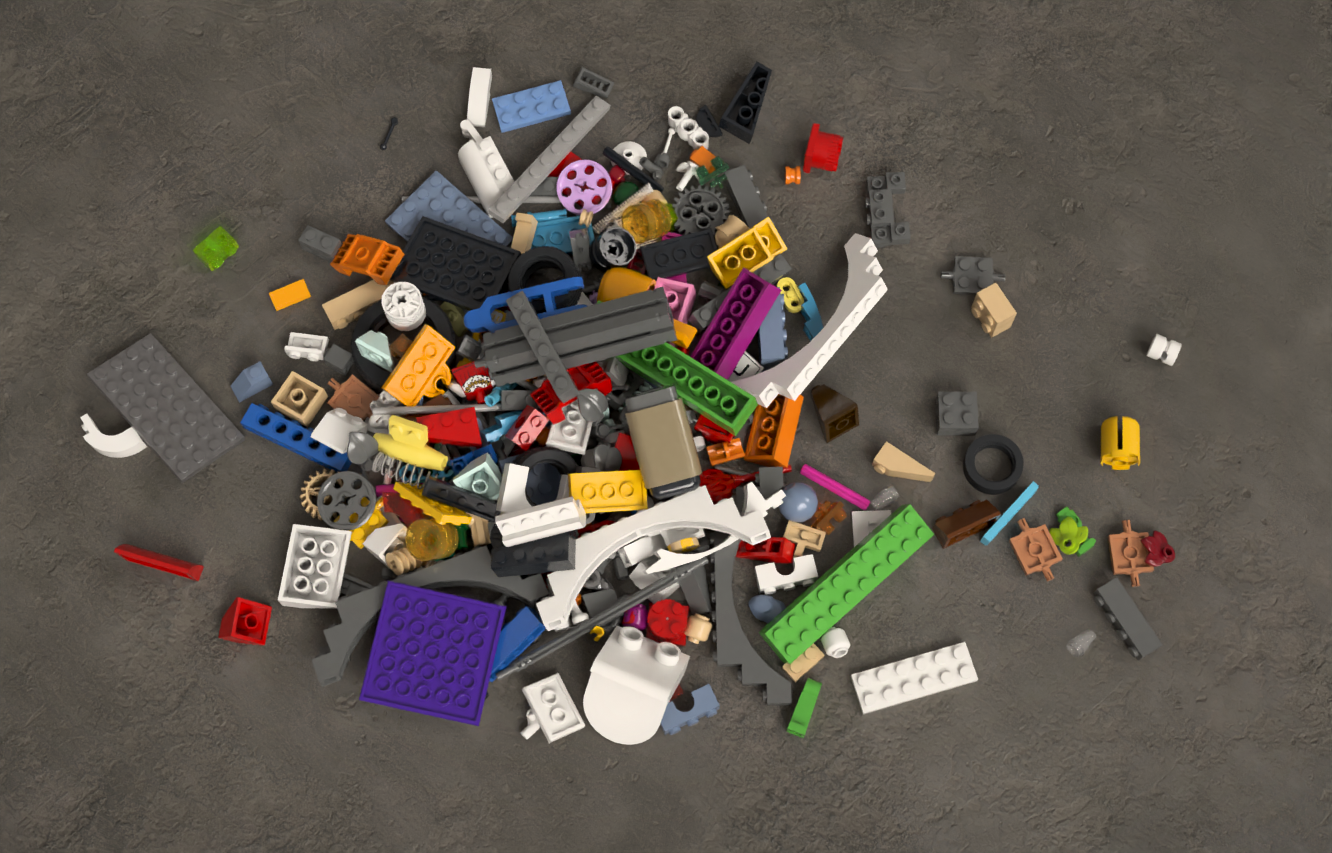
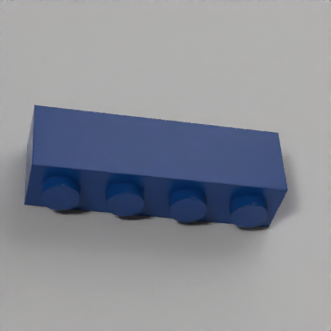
M527 606L520 609L516 613V617L502 627L490 682L497 678V672L508 667L546 629L541 617L534 609Z

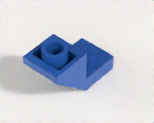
M492 444L450 460L449 462L455 476L471 461L487 452L495 464L498 463V458Z

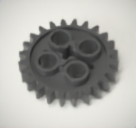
M692 185L691 191L684 188V194L679 192L678 198H674V204H671L672 211H670V216L672 217L671 223H675L674 230L679 229L678 234L685 233L686 235L711 228L715 239L717 232L715 227L724 224L730 215L728 210L729 204H725L726 198H721V192L715 194V188L709 191L708 185L704 189L701 188V185H698V189H695ZM698 200L700 203L694 204L693 201ZM713 208V209H716L717 211H715V212H710V211H708V210ZM690 215L691 218H684L683 216ZM706 223L707 226L702 227L699 224Z

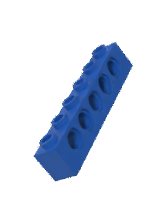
M251 403L240 422L244 429L330 470L333 469L336 473L347 471L352 463L348 459L347 452L341 454L337 451L333 457H328L331 451L336 450L313 439L311 434L314 429L308 428L307 430L302 427L301 423L295 420H286L284 415L279 412L272 413L262 404L257 406ZM269 419L268 424L262 425L264 420ZM286 427L283 433H278L280 428ZM298 435H303L301 440L295 441ZM320 443L318 448L311 449L313 444Z

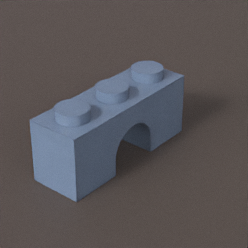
M710 684L691 692L694 706L688 712L679 711L673 701L668 703L660 723L665 735L668 733L670 735L676 734L681 731L680 727L687 724L688 727L693 726L699 722V718L704 716L709 718L718 713L717 710L720 705Z

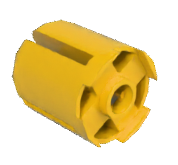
M1118 416L1104 420L1101 425L1100 463L1102 466L1105 463L1111 465L1113 470H1128L1130 465L1138 463V466L1140 465V426L1135 419L1122 416V450H1118Z

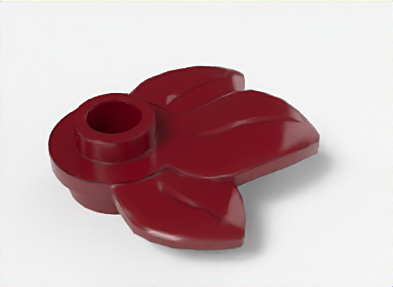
M1154 530L1153 536L1141 539V543L1150 552L1144 560L1146 564L1159 567L1163 563H1170L1175 559L1174 549L1168 544L1166 537L1161 532Z

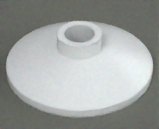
M631 141L622 142L613 149L638 169L642 170L644 168L639 164V161L642 157L647 158L644 148L638 143Z

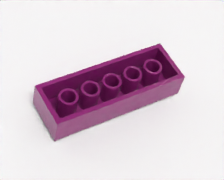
M743 267L690 357L728 380L780 294L781 289Z

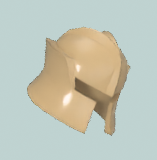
M729 215L724 224L715 227L717 229L715 240L718 248L750 228L738 217Z

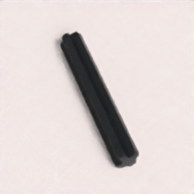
M609 146L603 150L602 154L643 185L650 183L653 190L663 192V186Z

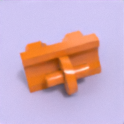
M740 438L731 440V443L722 442L706 447L711 466L745 457Z

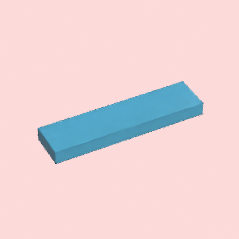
M1033 481L987 531L980 542L985 546L988 545L1035 494L1039 485Z

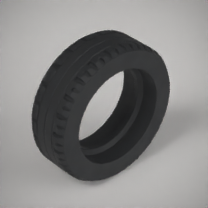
M422 297L426 308V317L423 323L429 325L455 346V349L445 362L450 372H452L451 369H453L457 358V342L452 324L446 313L436 303ZM382 299L369 306L363 312V315L359 317L353 329L351 339V354L362 379L366 381L368 386L380 394L385 391L382 389V386L391 373L384 371L376 363L363 357L355 341L370 330L377 333L390 325L381 304ZM442 379L437 381L436 387L442 385Z

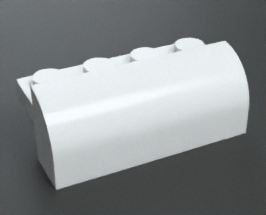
M491 136L475 143L471 140L464 144L458 152V157L486 214L493 218L488 214L490 207L514 183V180Z
M572 496L496 516L495 522L503 536V544L506 547L584 528L586 526V512L580 500H574Z

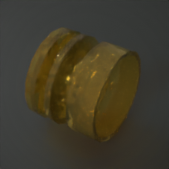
M651 199L627 207L621 219L622 228L629 231L637 244L667 235L672 224L669 209L659 199Z
M435 518L416 520L409 526L406 532L405 543L411 556L417 560L429 561L448 558L457 548L459 538L454 524L446 523L444 525L437 523Z

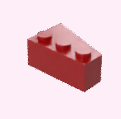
M475 407L416 417L417 423L428 427V442L452 444L462 447H482Z

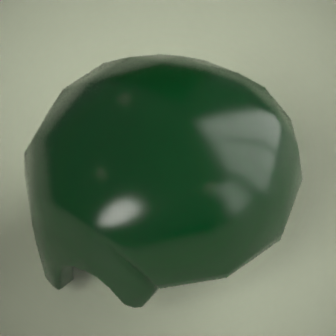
M629 181L617 184L612 193L613 201L620 207V204L622 205L624 201L627 202L631 195L634 196L638 192V187ZM639 201V203H637V205H635V207L630 208V210H632V209L638 207V205L641 203V201Z

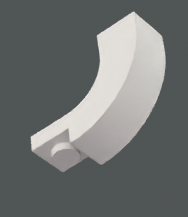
M88 414L80 417L84 423L81 426L86 432V435L83 436L84 439L97 452L105 456L114 458L128 457L147 447L143 439L132 427L118 435L108 436L100 432Z

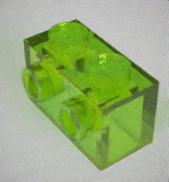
M219 226L194 248L193 252L208 269L213 271L219 268L229 256L234 255L239 246L236 240Z

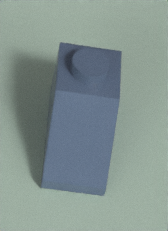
M258 362L244 369L232 383L231 388L240 403L272 386L273 383L262 363Z

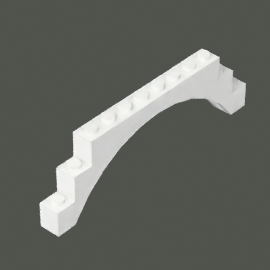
M855 233L845 244L844 248L848 259V281L845 292L836 312L813 340L777 366L752 377L732 381L731 383L754 396L757 404L766 408L778 394L794 401L888 290L882 278L878 276L883 269L877 258L873 257L878 250L871 238Z
M704 485L702 487L699 486L694 491L676 495L666 502H659L647 510H640L633 516L623 517L614 524L604 525L597 531L583 534L580 538L576 539L575 569L555 571L547 575L555 596L545 597L541 602L536 603L544 626L550 631L567 624L575 599L586 580L605 559L626 544L661 530L690 527L707 528L727 533L751 545H755L771 538L761 511H750L741 517L733 498L722 499L714 505Z

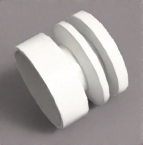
M397 282L391 284L384 291L381 304L388 322L395 329L410 331L422 324L426 317V308L420 291L415 285L408 282Z

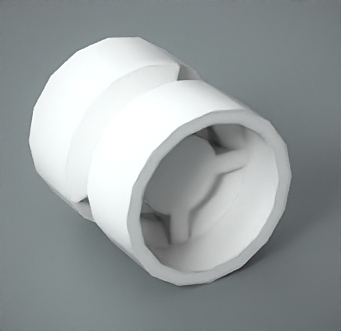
M1156 334L1146 356L1155 360L1160 358L1162 363L1172 366L1182 344L1174 340L1168 342L1166 337Z

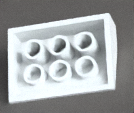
M293 524L278 601L282 606L337 609L335 602L340 597L351 531Z

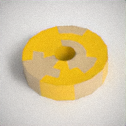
M691 537L676 541L668 545L667 549L669 552L682 554L692 551L700 545L697 537Z

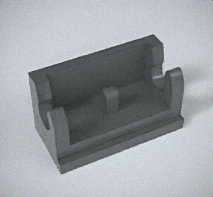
M587 228L569 231L573 260L579 272L582 271L583 267H588V270H591L592 262L589 257L590 242Z
M629 370L625 384H630L631 389L629 391H611L605 396L608 404L617 411L625 402V397L633 395L646 380L632 370Z

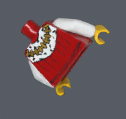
M474 362L451 369L453 375L451 374V383L449 386H445L460 397H466L467 401L476 399L477 404H486L484 401L485 397L492 392L493 386L496 383L490 379L489 368H485V366L476 368Z

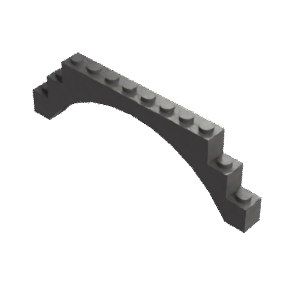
M759 467V474H755L756 485H760V487L756 488L766 500L778 490L783 489V467ZM736 487V493H733V500L735 505H737L736 507L740 515L744 503V487ZM715 530L710 532V544H714V547L717 546L729 534ZM738 539L732 544L711 553V564L715 563V571H711V583H715V591H712V603L716 602V610H712V621L716 622L717 629L713 630V642H717V650H713V660L717 662L718 667L742 666V669H738V681H742L743 686H767V688L763 689V701H767V706L792 705L791 682L769 667L753 649L740 626L734 608L732 576L734 561L741 539Z
M487 546L474 547L470 552L455 554L451 559L446 561L439 560L430 567H420L411 574H402L397 576L395 580H392L393 582L429 590L457 586L487 588L507 594L529 607H534L543 598L549 597L541 573L529 574L523 580L520 575L498 577L491 569V556ZM388 581L380 582L371 589H361L355 595L343 596L335 602L342 624H332L326 630H323L331 652L320 653L316 658L311 659L322 687L342 680L351 653L363 634L379 618Z

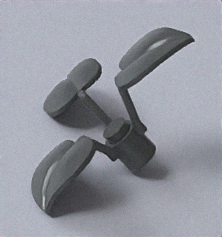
M593 389L579 390L581 394L577 396L580 414L586 421L593 422L589 437L603 443L599 444L594 450L595 468L601 469L600 472L618 471L622 464V456L617 448H610V443L603 440V438L608 436L609 430L624 427V433L630 436L625 412H628L627 407L625 406L620 413L622 424L608 427L605 423H600L604 418L603 412L608 408V402L604 394Z
M349 432L348 459L352 463L357 464L361 468L360 472L363 477L368 479L365 472L372 470L374 458L371 456L378 452V442L369 434ZM402 462V463H401V466H400V468H399V470H398V472H397V479L400 478V477H399V471H400V469H401L403 466H405L407 463H405V462ZM386 464L383 465L384 468H386V469L389 468L388 465H386ZM391 467L390 470L395 472L396 468ZM408 471L405 475L407 479L410 477L411 471ZM356 480L353 487L355 490L361 488L362 481ZM346 497V504L348 505L350 498Z

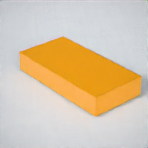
M304 279L269 293L276 311L311 297Z

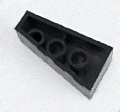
M572 530L510 547L504 545L492 549L491 569L498 577L574 570L576 532Z

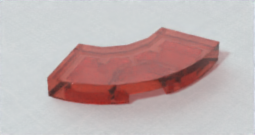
M382 492L385 513H393L399 516L404 521L407 529L426 527L421 510L413 506L410 500L400 497L398 493Z

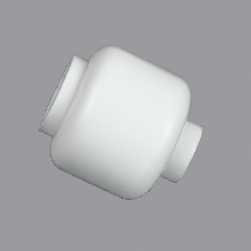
M831 627L821 638L827 655L840 658L848 653L850 642L843 629Z

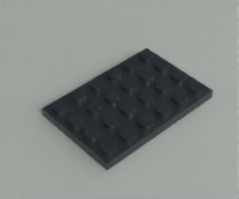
M422 216L403 250L404 257H402L389 280L395 283H411L423 294L469 311L475 310L482 306L487 297L502 293L508 280L510 268L515 260L521 256V252Z

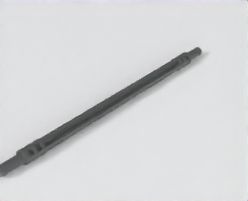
M705 556L689 565L686 563L649 586L534 651L525 654V656L518 658V660L512 662V665L496 673L498 680L500 681L516 671L520 672L522 669L527 668V666L534 664V662L588 633L595 626L604 624L665 588L679 582L681 579L686 578L688 575L690 576L694 570L709 562Z

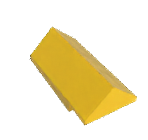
M767 217L708 255L707 259L712 272L727 289L734 284L743 267L754 272L787 250V247L772 221Z

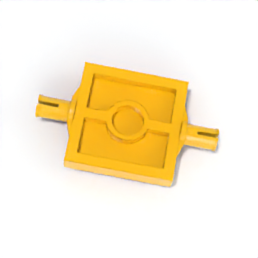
M384 496L376 502L372 516L364 525L357 529L349 530L352 532L350 541L354 542L360 549L364 547L363 543L375 529L385 527L389 523L381 511V508L389 502ZM363 497L361 499V506L366 507L370 501ZM357 513L351 514V523H356L358 521L359 517ZM340 515L334 520V522H337L340 519Z

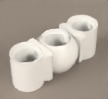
M674 106L668 111L669 126L675 129V132L678 133L682 140L688 141V144L694 150H698L701 146L708 150L709 136L707 132L703 131L695 120L688 118V115L684 113L681 107Z

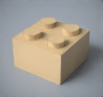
M997 283L979 291L971 307L975 318H979L985 333H989L991 338L1009 329L1017 314Z
M292 371L271 403L275 410L308 427L328 398V395L322 387Z

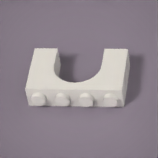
M505 463L496 507L497 511H502L501 515L532 507L525 495L529 467ZM561 475L556 500L569 497L568 475Z
M647 494V506L649 509L654 507V503ZM661 534L650 538L648 535H645L617 551L625 568L654 555L659 549H667V546Z

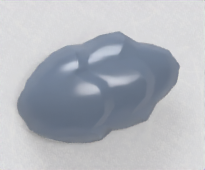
M756 595L748 602L753 615L758 620L764 621L767 624L786 608L783 602L769 595Z

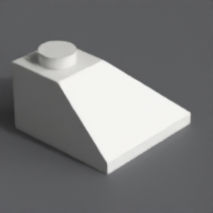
M401 523L375 529L366 538L363 545L390 569L386 563V554L418 541L405 525Z

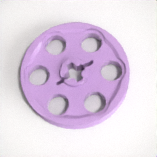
M578 160L569 164L563 169L557 180V195L560 202L568 211L577 215H581L583 209H586L587 212L592 211L593 214L597 213L605 207L612 194V181L603 166L591 160ZM587 166L594 167V172L591 175L585 174ZM576 171L577 176L575 179L570 180L567 178L568 172ZM601 178L607 180V184L604 187L597 186V182ZM586 184L590 189H585L584 192H582V189L579 186H584ZM565 188L572 190L571 195L568 197L562 196V191ZM594 196L602 198L600 204L594 205L592 203ZM583 201V208L580 210L575 209V202Z

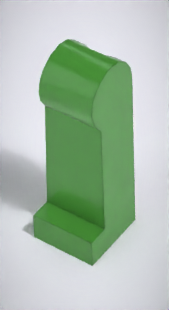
M810 678L807 679L787 728L788 733L804 739L822 683Z

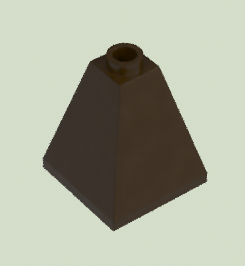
M825 384L812 388V402L826 443L859 426V413L856 402Z

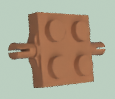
M353 374L342 384H339L334 378L331 379L333 383L328 382V385L336 390L334 396L327 402L333 409L342 408L348 414L359 417L362 420L372 416L370 403L377 401L380 396Z
M1025 518L1020 519L1017 523L1022 532L1018 536L1010 538L1009 543L1025 575L1042 571L1046 581L1054 579L1050 567L1062 561L1063 558L1046 525L1029 528Z
M1130 520L1122 521L1124 532L1107 537L1113 575H1130L1131 586L1137 587L1140 586L1138 574L1154 571V566L1144 562L1150 552L1141 543V539L1148 537L1149 534L1148 532L1137 533L1131 531Z

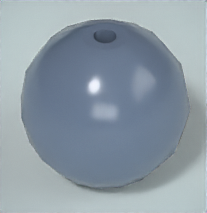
M793 482L782 489L786 496L782 499L783 503L778 507L780 513L786 519L792 522H804L814 515L817 510L818 499L816 492L811 486L802 482Z

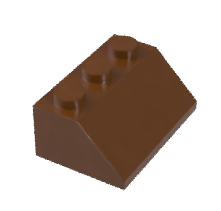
M987 499L982 502L977 500L971 503L970 507L965 510L959 508L952 513V516L938 518L935 520L936 523L932 529L944 549L992 527L999 519L1001 513Z

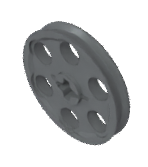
M351 471L339 472L329 477L320 488L317 498V507L321 518L331 527L346 531L354 530L364 525L372 516L376 505V494L372 484L362 475ZM338 479H342L344 482L340 489L335 488V482ZM360 479L362 486L360 489L355 490L353 484L356 480ZM327 495H331L333 499L329 505L324 504V498ZM366 496L369 497V504L366 507H362L361 499ZM345 497L350 498V500H348V505L343 503L345 501ZM338 512L340 519L333 523L331 516L333 513ZM353 513H357L359 517L356 523L350 522V516Z

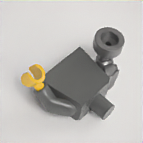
M597 570L589 576L583 585L585 588L595 591L594 593L582 595L590 618L629 597L628 593L617 597L611 583L606 578H601ZM624 613L619 614L600 626H595L590 634L596 633L598 635L594 641H599L601 637L611 635L615 627L622 624Z

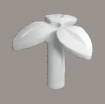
M687 161V163L683 162L676 168L677 172H686L676 186L679 191H683L693 175L702 185L704 184V175L698 169L699 166L697 164Z

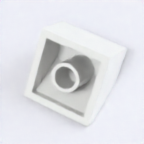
M336 408L326 413L312 432L311 437L344 454L348 448L349 432L367 433L369 424L363 422L359 417L348 414L342 408Z
M654 554L642 560L629 577L637 587L643 589L675 571V567L644 574L643 571L658 560ZM676 582L648 599L653 604L657 601L665 600L681 585L679 582Z

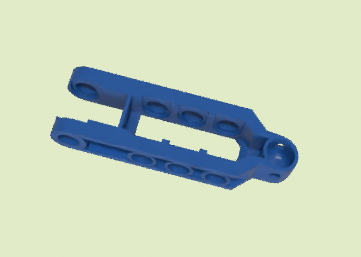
M572 277L487 297L479 309L470 310L465 314L464 324L474 333L485 331L494 333L496 330L519 325L516 319L496 324L492 321L491 314L495 308L508 306L506 300L522 290L530 302L544 297L546 312L537 314L539 319L587 307L588 305L580 304L557 310L554 298L555 296L568 294L569 291L584 288L583 279L581 277Z

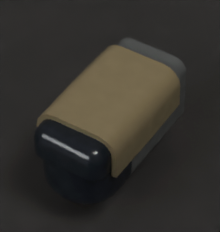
M675 384L649 389L625 397L624 400L628 411L625 412V417L645 489H649L651 495L658 500L696 490L700 486L702 469L682 397L679 398Z

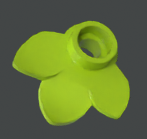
M1068 516L1062 520L1059 528H1051L1049 533L1055 545L1059 546L1064 554L1070 555L1076 553L1079 544L1087 539L1088 527H1077L1075 520ZM1068 542H1072L1070 546L1066 547Z

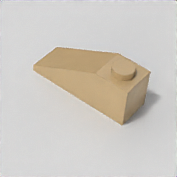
M887 441L872 463V466H874L878 473L886 474L887 476L931 482L935 476L934 472Z

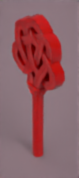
M790 464L787 468H783V474L792 472ZM709 469L700 474V486H706L712 501L729 499L733 495V489L740 486L741 483L756 480L755 474H759V471L739 476L724 474L718 469Z

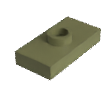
M444 301L440 308L448 316L457 336H464L468 331L464 324V311L461 307Z

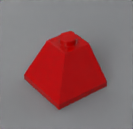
M236 597L222 618L218 638L236 643L265 645L272 607Z

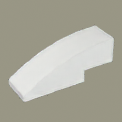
M473 67L467 120L473 126L485 127L492 81L491 69Z

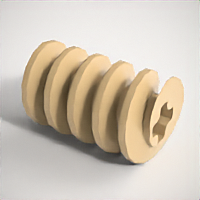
M419 541L395 550L392 553L390 552L385 557L387 566L398 576L409 572V570L412 571L415 568L425 566L429 561V548L424 541Z

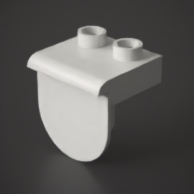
M616 626L591 667V675L584 694V712L592 727L605 738L620 744L632 745L650 739L660 726L666 706L685 673L690 656L682 653L679 647L672 643H658L644 637L643 633L634 627L622 628Z

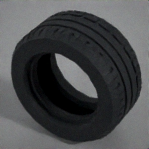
M538 246L537 248L534 247L529 249V251H525L515 260L509 271L507 287L509 292L527 288L530 277L536 271L543 268L560 270L564 275L563 279L581 276L571 257L564 251L550 246ZM582 288L569 291L568 294L555 296L557 310L577 305V301L581 297ZM532 300L531 304L537 314L546 312L544 300Z
M551 447L528 449L519 454L511 463L529 467L528 474L532 468L544 462L556 467L560 475L574 474L576 466H578L577 462L566 452ZM525 487V495L528 503L532 507L537 506V504L532 502L530 497L527 495Z

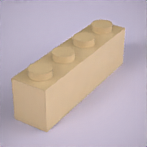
M371 280L322 304L334 330L342 329L348 323L359 320L363 312L369 306L381 300L384 291L395 282L389 280L385 286Z

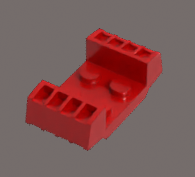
M596 361L567 369L578 390L593 389L601 392L604 396L612 391L611 378ZM548 379L543 381L542 385L530 394L553 424L565 420L562 408L577 400L576 396L563 404Z

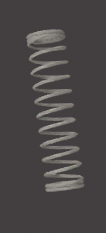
M379 452L376 455L372 471L378 472L381 470L382 475L388 473L389 478L395 476L396 481L402 479L404 484L410 481L411 487L416 484L418 489L425 487L431 471L428 472L424 484L419 488V480L423 473V468L419 473L418 479L412 485V476L416 470V465L413 467L409 479L404 482L409 463L406 464L402 476L397 479V472L402 460L399 461L395 473L390 476V469L395 457L391 459L388 470L383 473V465L388 455L384 456L383 452Z

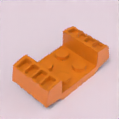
M348 234L330 265L341 274L350 276L354 271L371 276L377 284L386 286L405 254L400 247L383 240L360 234Z

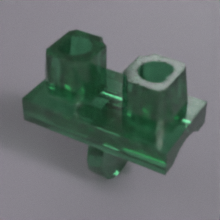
M718 155L711 160L715 168L712 172L709 173L705 165L696 169L701 186L714 178L715 180L709 183L712 188L716 185H719L721 189L724 187L722 182L727 179V176L723 174L718 177V175L729 169V165Z

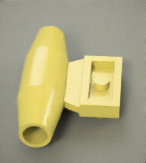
M392 415L388 419L389 434L375 433L373 436L378 442V451L383 452L385 455L387 454L391 458L395 457L396 460H402V462L416 465L419 468L443 471L446 468L448 457L425 445L428 442V427Z

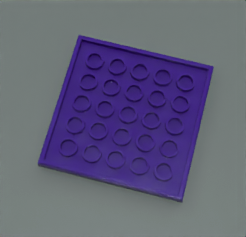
M388 581L359 700L479 726L506 606Z

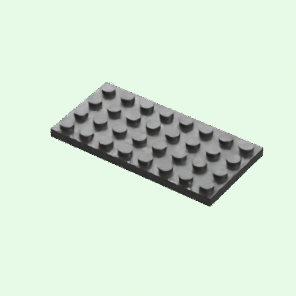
M151 333L87 373L91 382L181 483L245 441L243 434Z

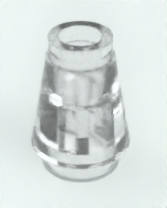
M890 484L888 487L885 486L870 503L877 511L897 502L900 495Z
M1087 629L1070 639L1067 644L1068 651L1075 657L1084 655L1096 638L1095 633Z

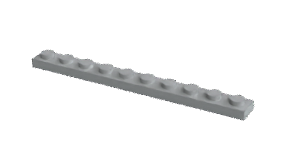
M595 96L490 207L488 214L504 223L610 110L611 105Z

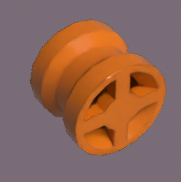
M785 166V184H800V166L795 168Z

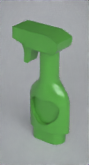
M1068 507L1056 514L1060 524L1062 520L1069 516L1075 520L1077 527L1082 526L1080 518ZM1087 537L1082 542V545L1079 544L1076 552L1077 556L1080 557L1090 550L1096 540Z

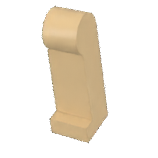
M517 213L515 218L517 224L511 248L520 251L522 254L531 249L538 221L533 215Z

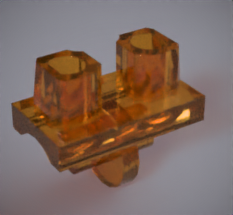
M827 500L823 504L818 502L817 510L814 513V516L818 519L811 527L826 532V535L831 534L835 527L829 520L833 517L840 523L848 516L842 508L844 504L841 501L838 503L833 502L831 505Z

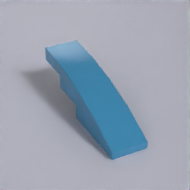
M803 283L798 287L804 298L800 312L807 321L804 323L803 330L811 342L823 329V324L815 300L806 283Z

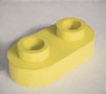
M785 277L780 279L777 287L781 289L780 294H784L786 309L791 313L800 312L804 298L797 285L791 278ZM788 287L789 290L784 291L783 288ZM797 303L798 305L794 307L791 304Z

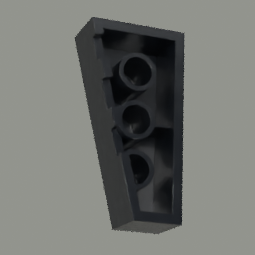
M756 61L719 123L720 128L748 144L752 140L772 73L770 68Z

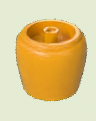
M624 267L611 268L602 277L598 289L597 302H606L648 290L653 291L656 281Z

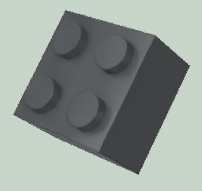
M938 392L935 399L937 436H975L979 428L977 392Z

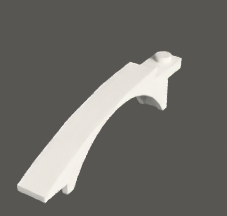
M750 482L744 486V503L740 516L743 517L750 511L760 510L762 516L765 517L768 514L766 510L770 507L775 509L783 503L782 499L786 495L781 489L765 500L753 482ZM729 534L724 541L714 548L697 554H677L659 549L654 553L658 560L643 572L644 574L664 571L701 559L732 544L739 538Z

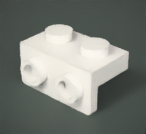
M291 332L288 346H285L284 350L293 359H300L302 357L310 361L323 360L329 339L326 336Z

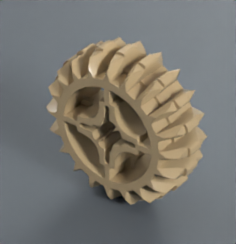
M324 469L323 474L316 471V477L309 475L311 481H304L307 487L301 488V491L304 493L300 495L301 500H304L301 504L303 507H306L305 511L311 513L313 518L318 516V519L321 521L323 519L319 514L318 507L312 502V495L318 498L321 487H317L335 474L333 469H331L329 474ZM338 479L335 482L341 487L344 484L342 479ZM327 495L324 498L325 505L332 503L331 495ZM338 512L332 514L335 519L338 517Z

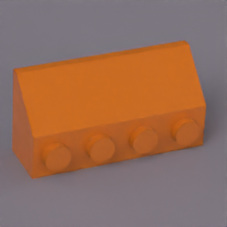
M778 394L767 408L759 404L757 405L745 451V461L766 467H788L804 398L802 395H799L794 401Z

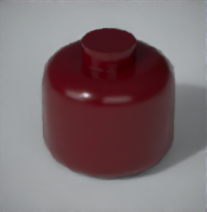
M614 165L608 174L616 186L618 183L625 181L624 176L626 173L618 165Z

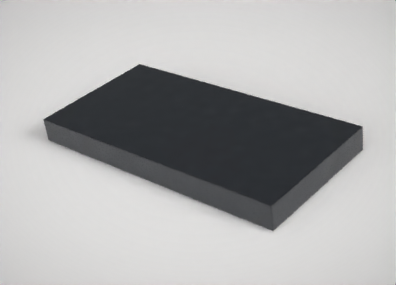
M711 228L640 246L647 276L655 279V281H657L658 277L667 279L710 268L707 256L717 250Z

